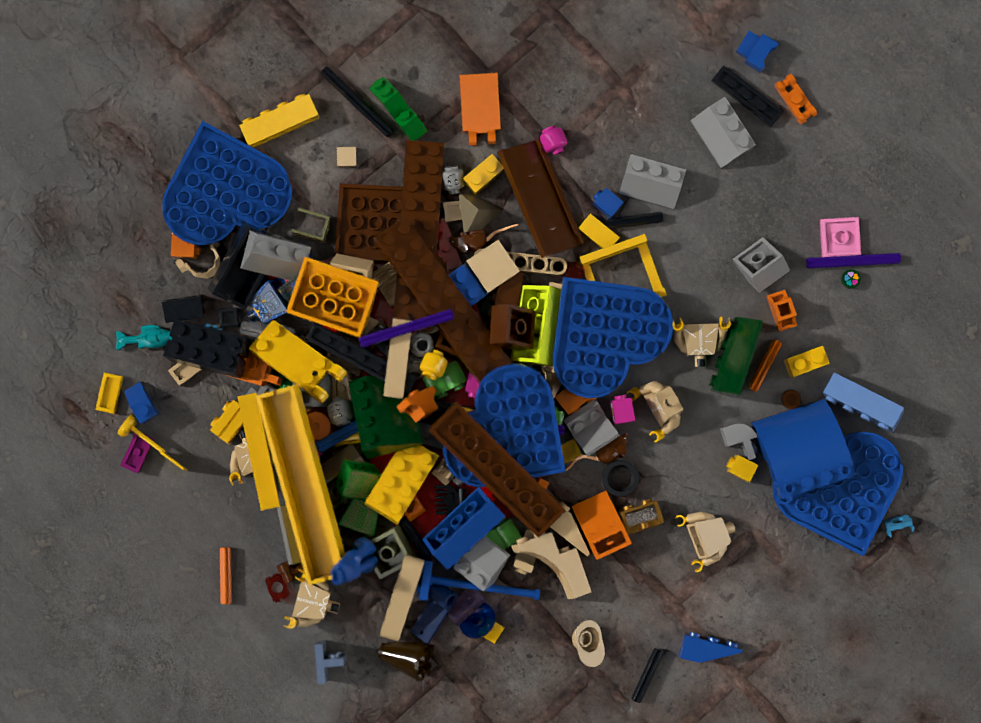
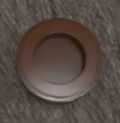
M795 390L785 391L781 396V403L787 409H795L801 403V396Z

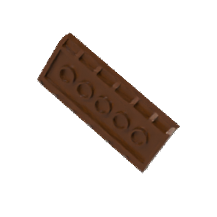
M540 138L499 150L497 152L541 258L543 259L583 244L584 241Z

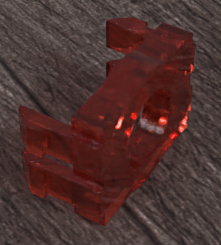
M276 573L273 577H266L265 582L273 602L277 603L281 598L282 600L287 599L290 594L282 574ZM274 582H280L283 585V590L280 593H275L272 590Z

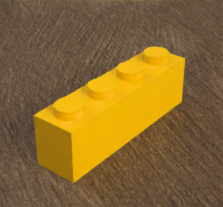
M300 94L290 103L287 101L277 105L278 108L272 111L267 109L254 119L249 117L243 120V124L239 126L247 144L255 148L319 119L320 117L310 95Z

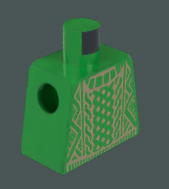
M343 459L335 483L342 495L340 498L342 503L350 505L353 498L365 499L381 477V473L375 464Z
M368 496L365 499L353 498L339 525L374 537L379 513L364 505Z

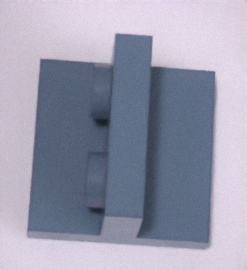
M326 640L317 641L314 645L318 684H325L328 681V667L344 666L347 662L346 654H341V651L330 652L327 656Z

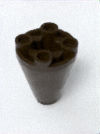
M427 642L382 643L378 651V658H381L382 661L411 678L423 681L425 673L429 674L432 668V663L429 661L430 656L434 652V645Z

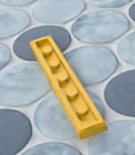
M257 393L237 396L260 508L261 510L280 507L281 505L265 428L256 398Z

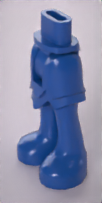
M360 537L353 543L354 550L347 552L333 566L331 576L334 584H344L358 578L361 572L369 573L376 568L378 558L371 555L376 552V548L368 538Z

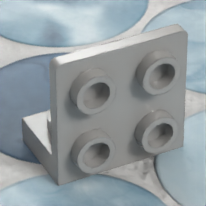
M596 399L563 420L587 456H590L619 437V433L606 417Z

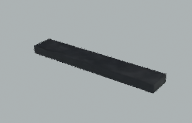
M314 323L306 340L385 382L387 360L321 324ZM406 371L404 393L406 394L410 393L418 378Z

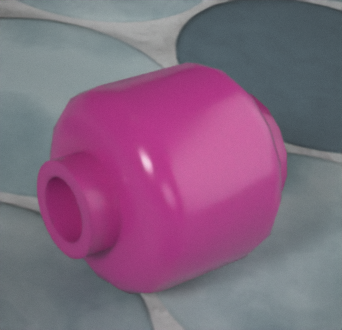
M554 125L542 130L543 134L540 136V141L545 152H553V155L562 153L564 151L563 148L568 143L563 129Z

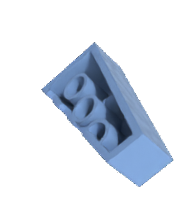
M835 372L823 392L824 396H826L825 400L830 403L836 404L837 402L843 406L844 410L850 413L855 412L862 419L868 422L872 421L881 429L894 433L904 414V407Z

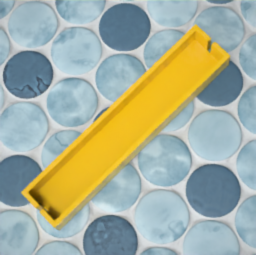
M299 384L256 395L308 585L324 582L327 579L332 580L330 573L333 570V566L345 556V550Z

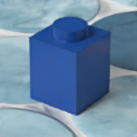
M607 188L603 191L599 190L593 197L595 200L593 205L608 218H612L624 203Z

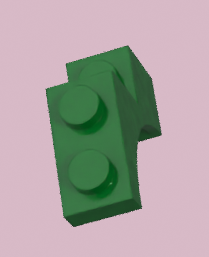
M384 77L376 80L369 87L371 93L379 100L411 141H416L428 131L419 117L409 108L401 94Z

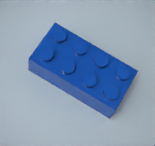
M478 487L422 540L431 553L449 569L465 553L469 552L480 539H483L494 526H497L505 515L490 497Z

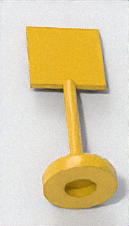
M134 413L123 422L117 432L120 437H126L132 431L180 469L188 471L185 466L168 455L165 449L135 428L138 420Z

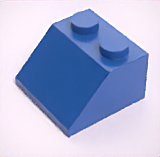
M467 262L449 274V277L470 306H473L488 294Z

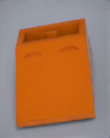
M606 490L571 506L596 560L632 544Z

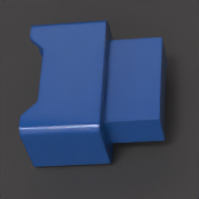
M748 31L736 53L747 59L744 64L761 73L765 67L764 60L770 51H774L779 43L765 34L759 37L753 32Z

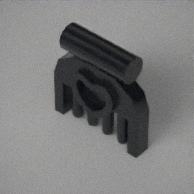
M450 485L434 486V489H447L435 491V494H445L444 496H435V499H442V501H435V504L446 505L436 506L435 509H447V511H435V515L450 514L466 499L465 488H459L457 492Z

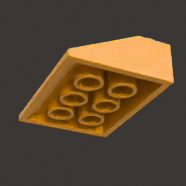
M304 257L286 312L357 337H362L369 321L379 282Z

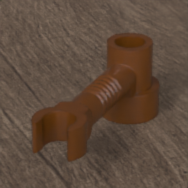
M288 561L276 566L278 572L282 574L285 583L296 579L295 575L301 573L298 569L304 570L303 564L293 567L292 564L289 565Z

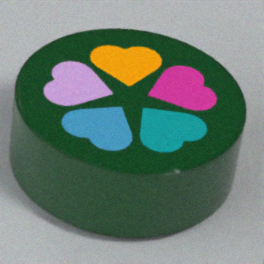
M853 269L845 271L841 276L842 285L848 289L857 287L861 282L859 272Z

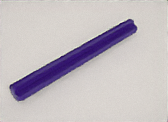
M900 253L813 257L806 259V267L826 268L898 264L901 262Z
M449 309L359 338L362 347H366L453 320L454 315L452 310Z

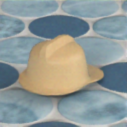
M586 620L577 626L573 632L572 642L578 651L580 660L586 666L596 667L601 664L605 656L602 634L596 622Z

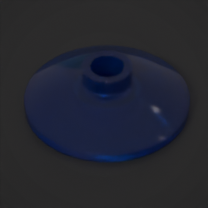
M479 601L468 605L463 610L459 619L462 633L472 639L484 637L494 626L495 612L485 602Z

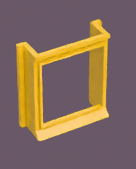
M645 234L580 256V263L586 280L595 281L589 264L638 247L653 291L660 297L667 296L651 257Z

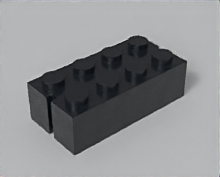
M243 221L208 287L211 294L225 301L229 300L230 303L244 310L247 309L265 275L241 269L250 230L274 236L264 230L261 231L258 227Z
M174 320L169 335L172 337V340L168 339L163 354L165 358L171 362L241 379L246 362L237 356L239 354L245 359L248 358L249 347L252 345V342L247 337Z

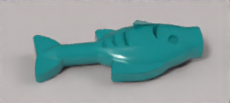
M156 325L141 326L142 333L138 336H125L123 333L116 331L117 351L123 349L126 344L138 343L139 349L146 347L156 349L166 346L168 339L172 340V337L169 336L171 331Z

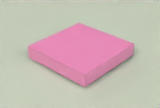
M859 217L820 219L822 257L861 255Z

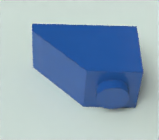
M141 381L124 391L129 406L140 424H145L160 415Z

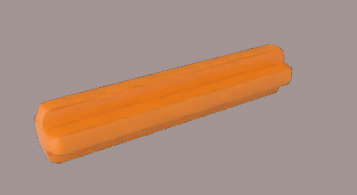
M772 340L748 385L750 390L754 392L759 390L782 346V342L779 340Z
M230 547L220 548L221 604L232 603Z

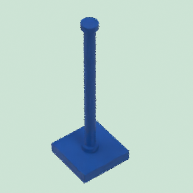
M423 559L424 564L416 594L419 600L427 601L429 586H432V584L482 591L470 581L434 577L431 574L433 561ZM492 584L485 590L487 592L531 597L534 600H539L540 589L529 590Z

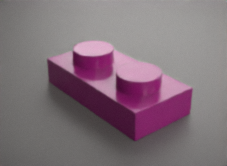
M134 434L120 466L139 474L151 445ZM146 435V436L149 437L151 440H153V441L155 440V438Z

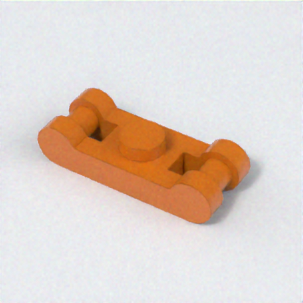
M789 74L785 77V80L778 81L774 85L796 120L802 125L806 122V119L809 117L813 118L818 113L797 84L794 76ZM790 85L792 91L787 93L785 88ZM804 106L806 111L801 113L799 109Z

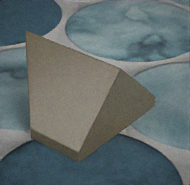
M459 195L463 229L466 233L482 230L503 211L475 195Z

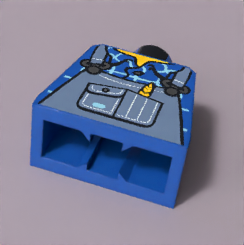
M277 279L267 281L251 299L250 305L253 310L248 313V317L252 322L260 319L265 324L288 314L286 311L290 298Z

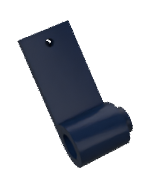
M432 584V586H429L428 598L430 600L410 631L427 643H430L457 598V594L443 585Z

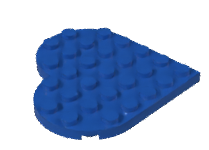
M202 121L166 188L162 200V213L166 225L180 240L198 246L211 245L227 237L235 226L241 227L243 221L259 229L270 227L278 222L290 205L292 186L287 172L276 160Z
M563 277L552 357L553 369L557 379L568 391L581 397L598 398L610 394L622 384L627 376L630 364L636 365L650 362L667 348L673 333V318L669 307L658 294L646 288Z
M506 364L493 369L482 379L477 388L475 410L467 413L533 478L566 472L553 395L545 378L535 369L522 364ZM443 445L444 459L455 477L471 486L486 487Z
M860 431L844 436L856 472L855 476L785 499L777 495L774 483L772 482V492L778 508L787 518L864 556L899 489L903 477V464L899 452L890 441L876 433Z

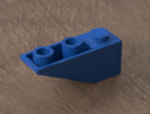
M689 632V635H683L678 656L682 659L701 663L742 653V649L738 648L737 643L727 641L726 644L719 643L720 639L708 636L707 640L700 638L701 634Z

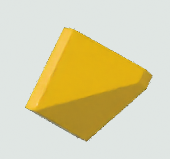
M488 617L478 634L495 644L505 627Z

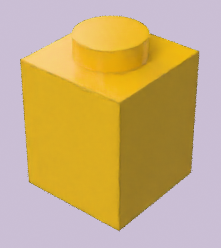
M740 455L730 457L726 467H728V473L746 482H750L758 465Z

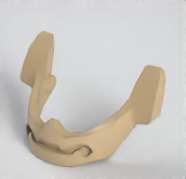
M217 242L209 245L215 254V264L207 272L201 273L193 270L182 259L176 260L178 268L182 273L189 271L195 277L206 279L213 277L220 265V256L217 252V247L220 243Z

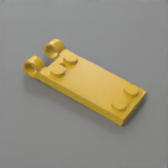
M275 320L270 322L249 347L250 352L294 384H299L302 390L320 403H324L329 396L324 389L317 386L327 373L340 382L347 375V372L341 366L331 362ZM313 372H318V375L314 376Z

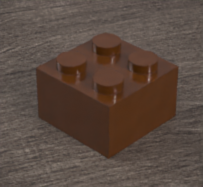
M512 304L492 306L490 345L515 351L533 349L535 311Z

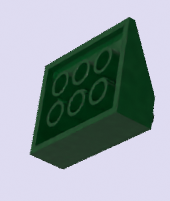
M734 317L731 320L727 339L723 341L720 348L723 350L722 355L717 357L715 368H717L716 374L711 376L709 386H712L710 391L732 398L740 396L763 320Z
M364 376L348 381L361 448L367 459L424 444L419 422L415 423L409 414L400 413L397 408L409 394L404 393L403 399L383 396L385 382L375 376Z

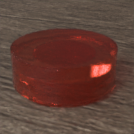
M571 262L567 265L566 277L583 278L585 268L581 263Z

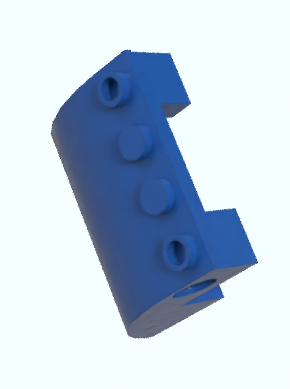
M825 399L751 422L753 430L757 435L756 440L762 459L767 461L777 495L782 499L856 475L840 426Z

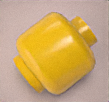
M437 350L425 353L419 367L424 377L436 380L443 376L448 364L447 359L443 357L444 353Z

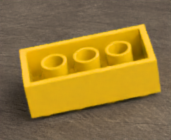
M422 445L396 451L364 505L398 525L439 456Z

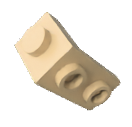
M526 530L524 537L527 536L528 539L534 538V533ZM517 553L513 562V566L516 567L515 571L524 575L527 572L531 573L536 558L527 554Z

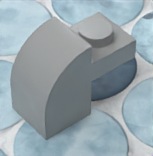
M733 424L720 428L726 447L741 443L745 458L747 460L756 458L757 448L754 442L751 443L750 439L756 438L757 435L751 427L745 424Z

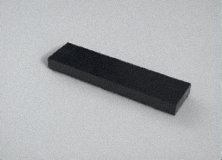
M724 65L711 81L770 127L773 126L784 112Z

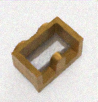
M652 499L641 501V505L634 507L633 504L622 508L623 511L619 513L628 535L664 523L657 500L653 502Z

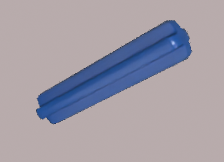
M356 420L316 442L317 449L323 452L357 433Z

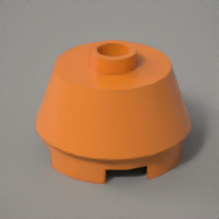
M314 407L306 411L315 443L337 430L336 424L330 422L327 409Z

